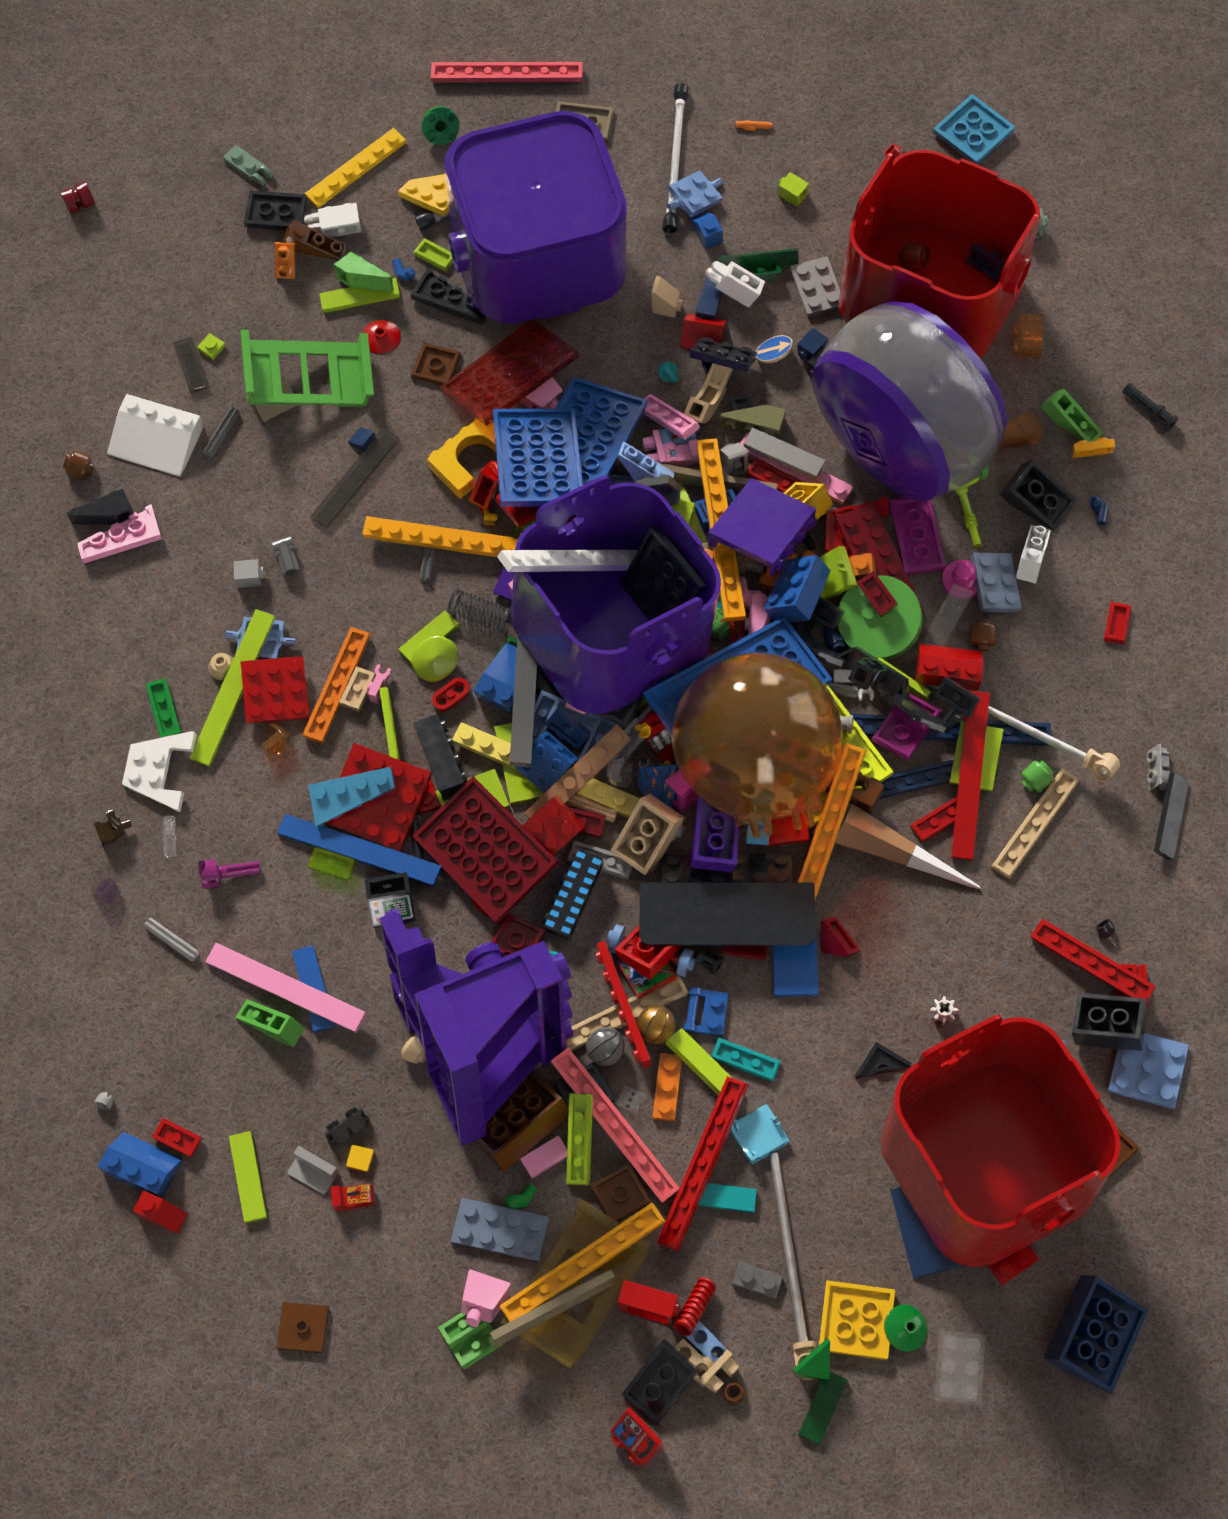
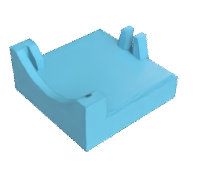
M767 1104L739 1120L735 1119L730 1129V1132L751 1165L790 1144L781 1123L777 1121V1117L773 1115Z

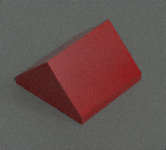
M687 314L683 322L680 348L691 350L697 341L703 337H709L715 342L722 343L727 320L719 318L711 320L695 317L694 314Z

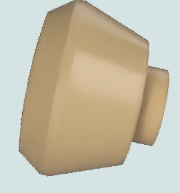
M225 653L214 655L208 667L211 676L217 680H224L234 658Z
M414 1035L404 1045L401 1051L402 1058L415 1064L425 1062L424 1050L417 1035Z

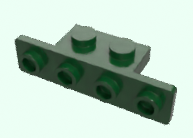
M793 248L727 255L720 257V263L728 266L732 261L760 279L773 282L782 279L781 269H787L791 265L799 264L798 249Z

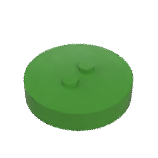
M878 576L894 597L898 606L881 617L859 586L856 585L845 593L840 602L839 608L845 611L838 627L844 641L850 648L858 646L877 659L879 657L883 660H891L901 656L914 645L922 629L923 615L920 603L909 586L893 577Z

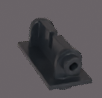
M353 1107L344 1114L346 1116L339 1122L336 1119L326 1126L327 1130L324 1134L326 1136L331 1135L328 1140L333 1146L336 1144L340 1145V1143L351 1137L346 1130L349 1127L355 1134L368 1125L367 1123L370 1119L366 1113L360 1114L364 1111L363 1108L357 1109Z

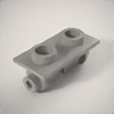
M1158 744L1150 749L1147 754V762L1149 763L1147 781L1149 782V790H1153L1158 786L1159 790L1164 791L1167 787L1170 772L1163 770V768H1169V752L1167 748H1161V744Z

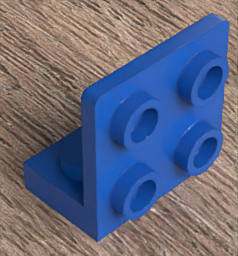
M546 731L532 744L531 767L515 766V768L545 793L579 758Z

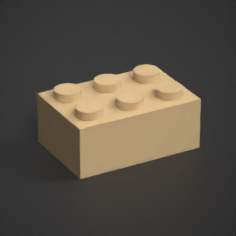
M648 794L638 801L611 852L644 875H647L656 869L685 817L653 795Z

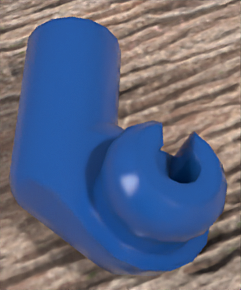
M399 258L392 261L397 278L405 281L414 279L416 272L413 268L410 269L408 267L404 269Z

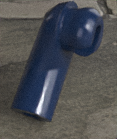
M1092 496L1089 499V504L1098 514L1096 524L1105 526L1109 507L1098 496Z

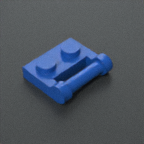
M696 987L689 988L688 996H690L687 1022L684 1024L683 1030L687 1033L723 1037L728 993L701 990ZM699 998H705L702 1026L695 1024Z

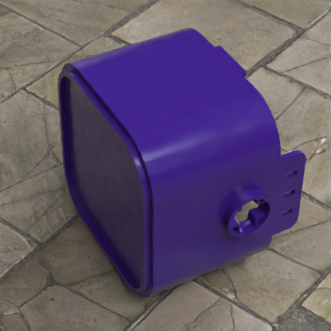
M570 111L551 112L469 132L458 138L450 146L445 157L451 227L448 241L457 273L461 272L473 309L478 308L486 317L501 323H519L536 318L543 320L579 311L580 307L603 302L620 290L626 278L627 205L602 133L592 120L584 115Z
M607 475L596 478L542 505L537 510L535 523L526 528L518 538L515 550H638L650 527L657 525L706 586L700 597L693 598L649 620L620 584L626 571L513 572L511 622L515 632L561 696L576 709L592 714H606L617 711L642 698L646 690L704 660L709 650L721 587L719 570L702 547V542L679 512L676 513L659 492L638 483H619L610 486V478ZM576 515V517L569 524H567L568 519Z

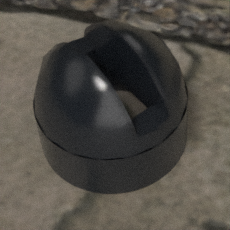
M1111 919L1103 920L1095 927L1099 935L1104 938H1109L1111 934L1115 933V927Z

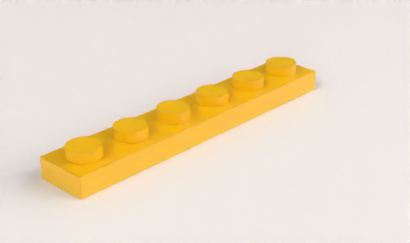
M392 128L307 191L305 194H307L308 200L315 207H321L406 144V139Z

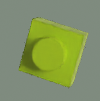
M209 333L197 348L200 352L214 360L226 345L223 341Z

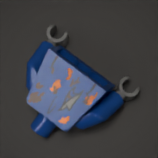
M649 758L647 763L641 760L638 763L640 768L637 786L644 796L651 794L673 809L672 800H677V794L666 784V780L682 768L685 763L655 766V763Z

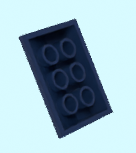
M901 1187L890 1190L913 1279L968 1267L952 1261L937 1248Z
M1081 1275L1044 1359L1061 1370L1112 1394L1148 1309L1097 1276Z

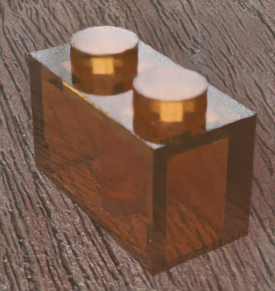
M1018 314L1017 322H1013V334H1017V339L1013 341V351H1017V358H1041L1043 352L1042 314Z

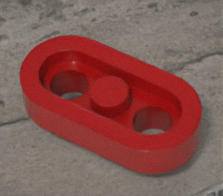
M455 678L435 692L432 696L434 709L438 712H447L467 698L470 693L467 680ZM458 688L463 689L461 693L456 692ZM441 700L447 701L444 705H440L439 702Z

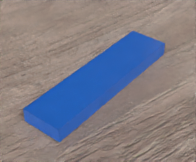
M313 945L292 951L300 982L326 993ZM308 1011L314 1033L335 1027V1023Z

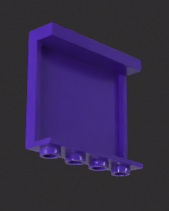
M751 478L709 530L708 546L715 549L719 543L724 544L769 566L770 576H773L777 570L780 571L786 558L793 555L796 545L803 542L806 532L815 526L817 518H815L816 508Z

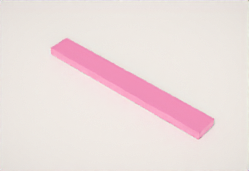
M215 943L205 961L209 965L355 1033L358 1032L367 1015L366 1012L218 943Z

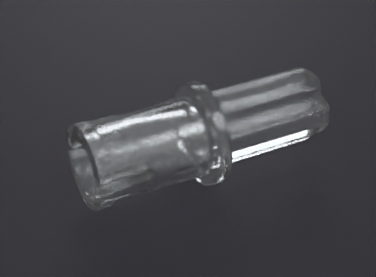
M165 816L162 818L163 835H161V839L163 840L164 857L172 859L177 855L176 840L178 835L176 834V817Z

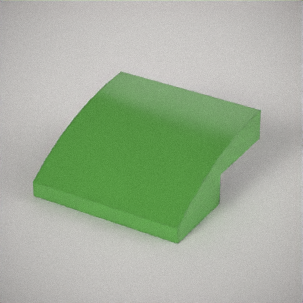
M460 1313L438 1327L461 1367L465 1370L503 1344L493 1349L489 1343L490 1332L494 1331L491 1324L480 1320L477 1327H472L465 1321L467 1315Z

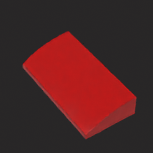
M638 925L615 948V953L631 968L651 980L683 946L645 945L640 941Z

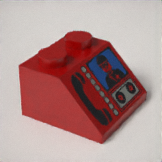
M630 1407L610 1430L613 1436L611 1441L619 1449L624 1447L629 1453L627 1458L636 1467L640 1464L644 1468L663 1449V1441Z

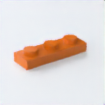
M660 1053L653 1119L675 1122L682 1059L676 1054Z

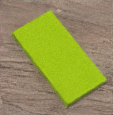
M512 723L494 726L496 737L511 743ZM502 764L511 805L538 800L544 794L521 772Z

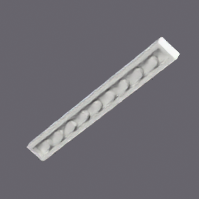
M501 550L497 557L508 572L627 571L638 550Z

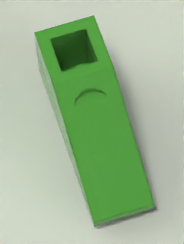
M350 252L334 264L337 279L349 287L386 292L394 291L391 275L380 270L376 265L365 261L361 256Z

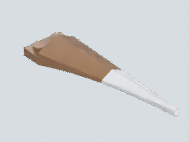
M851 803L848 804L835 844L902 864L968 887L980 889L979 885ZM817 823V825H816V827H815V829H814V831H813V834H815V831H816V829H817L818 823Z

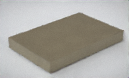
M558 101L556 112L570 111L588 117L598 126L604 141L608 142L614 108Z

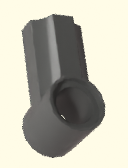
M291 535L271 541L283 576L292 577L300 573Z

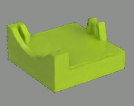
M838 546L819 557L831 570L821 592V597L829 601L857 585L845 546Z

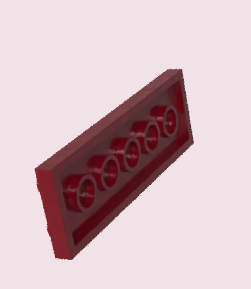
M874 503L835 518L851 556L872 553L875 559L877 576L896 578L909 586L916 595ZM920 603V606H921V609H922V614H923V613H924V609H923V607H922V605H921V603Z

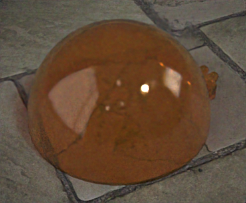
M752 652L731 656L715 663L702 672L689 685L676 708L672 723L671 739L676 763L693 791L714 808L734 816L736 827L750 824L752 835L756 838L760 834L757 823L759 821H762L766 835H771L773 832L770 819L790 815L796 830L801 829L802 823L799 816L801 813H804L808 827L814 826L812 811L817 812L821 810L823 804L820 796L832 782L842 756L843 728L839 710L831 693L813 672L798 662L780 655Z

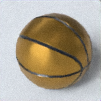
M652 1005L645 1008L639 1014L637 1026L642 1039L646 1042L661 1044L674 1034L675 1018L666 1007Z

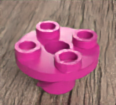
M957 560L945 568L942 575V584L951 597L968 599L977 595L975 566L971 564V561Z

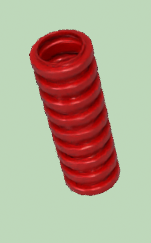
M702 1277L697 1280L688 1300L674 1322V1329L679 1334L691 1336L713 1293L716 1291V1285L710 1279Z

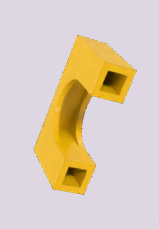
M488 410L484 414L478 415L474 422L469 426L463 427L459 434L448 439L440 449L433 451L427 458L429 469L460 499L475 486L474 478L457 461L461 451L473 444H483L496 452L493 415Z

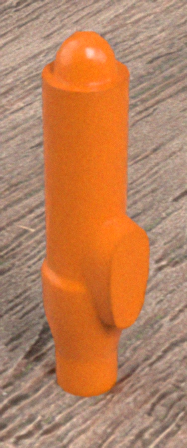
M736 121L735 128H742L745 131H756V129L769 130L773 128V124L759 121Z

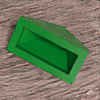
M828 1338L823 1341L793 1369V1375L796 1378L829 1380L831 1341Z

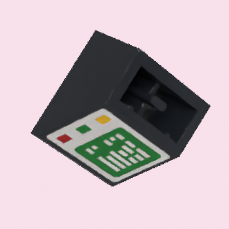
M407 872L364 879L373 928L381 927L379 918L385 916V912L395 908L398 909L404 923L416 921L411 885Z

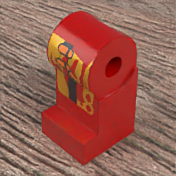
M361 1184L348 1187H331L332 1207L335 1211L375 1205L373 1185Z

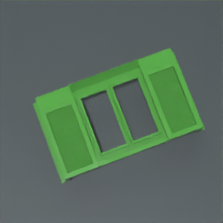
M249 330L240 331L247 405L288 404L364 407L367 406L369 397L374 396L368 333H360L358 341L355 343L250 340ZM279 355H300L303 394H282ZM306 355L327 356L331 395L310 394Z

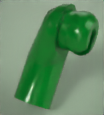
M527 1184L522 1194L507 1195L505 1198L506 1206L511 1209L526 1208L535 1195L537 1188Z

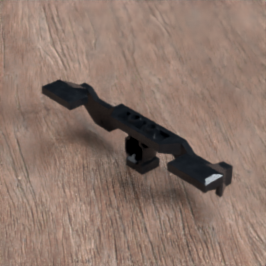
M821 596L810 620L794 622L795 631L814 655H818L827 662L840 667L845 666L852 670L848 680L863 690H867L869 686L875 685L892 696V701L896 706L906 712L911 719L920 721L929 728L942 733L949 732L953 725L967 717H972L981 701V698L952 679L944 677L934 696L952 707L946 716L940 719L915 705L910 699L908 678L860 647H853L841 654L825 647L810 635L811 630L818 621L828 628L836 630L845 611Z

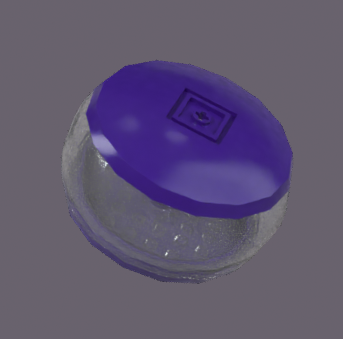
M889 302L861 313L849 321L831 338L813 369L812 388L818 406L838 441L852 458L879 483L906 499L927 502L953 492L979 476L988 466L1004 437L1008 417L1001 392L985 364L957 332L938 316L913 303Z

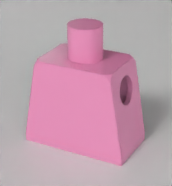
M543 368L517 390L518 401L530 409H555L563 396V390L547 369Z
M469 1270L461 1312L467 1315L466 1323L472 1327H477L480 1320L492 1322L501 1310L499 1306L506 1302L509 1297L511 1283Z

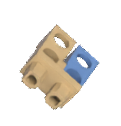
M700 1321L693 1330L692 1335L685 1336V1340L682 1339L674 1347L700 1369L694 1380L703 1388L706 1386L714 1393H717L724 1385L716 1376L721 1369L729 1377L739 1369L736 1362L732 1359V1353Z

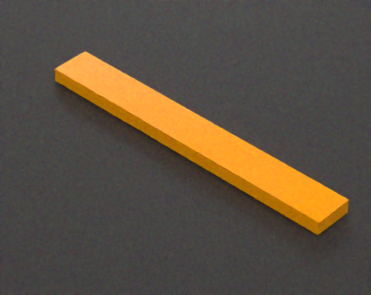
M848 743L845 744L798 881L815 882V900L867 751Z
M653 1202L501 1304L499 1306L508 1321L511 1322L551 1301L665 1223L664 1218Z

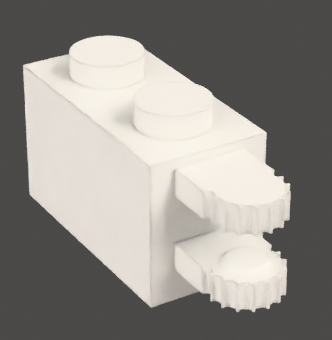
M346 203L334 207L328 206L318 209V213L304 217L305 223L310 224L308 227L330 237L361 232L356 203Z
M715 261L705 273L708 279L716 283L715 288L748 308L760 296L765 283L764 280L732 261L728 266Z

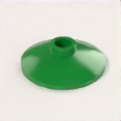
M905 1304L898 1305L888 1312L884 1322V1331L887 1340L893 1347L900 1351L910 1352L918 1349L924 1343L927 1336V1323L917 1308ZM908 1323L911 1325V1331L907 1329Z

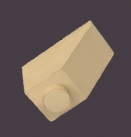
M656 276L651 292L652 313L675 318L677 311H681L683 300L680 299V291L660 276Z

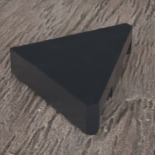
M876 1042L855 1074V1077L858 1079L909 1068L912 1063Z

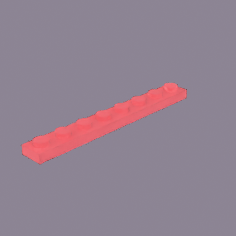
M432 62L431 66L432 83L582 82L583 62Z
M567 1048L552 1059L551 1064L574 1093L593 1094L592 1116L658 1200L663 1203L679 1190L677 1184L572 1051Z

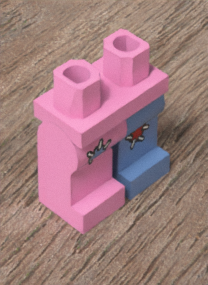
M658 429L653 430V436L642 439L644 451L655 450L656 452L646 456L658 463L678 467L699 464L695 432L684 440L668 429L660 431Z

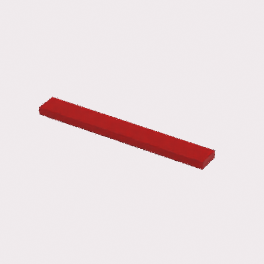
M970 691L980 697L981 701L973 716L965 719L951 858L971 861L974 855L990 693Z
M727 1076L656 1242L659 1245L679 1252L749 1087L747 1083Z

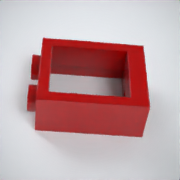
M624 1280L618 1299L619 1311L669 1326L673 1325V1321L677 1320L681 1311L678 1295Z

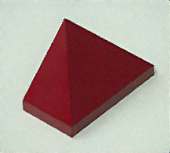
M836 917L824 919L821 922L820 949L823 953L847 957L861 951Z

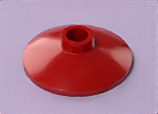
M388 320L373 321L362 332L368 333L369 351L375 354L391 352L398 346L401 339V333L397 325Z

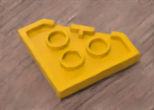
M446 174L412 179L398 190L399 197L443 217L449 212Z

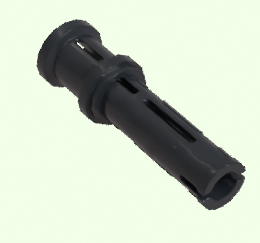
M1132 383L1127 384L1123 389L1122 393L1149 413L1151 420L1160 423L1166 432L1175 426L1178 417L1166 411L1165 406L1157 405L1133 386Z

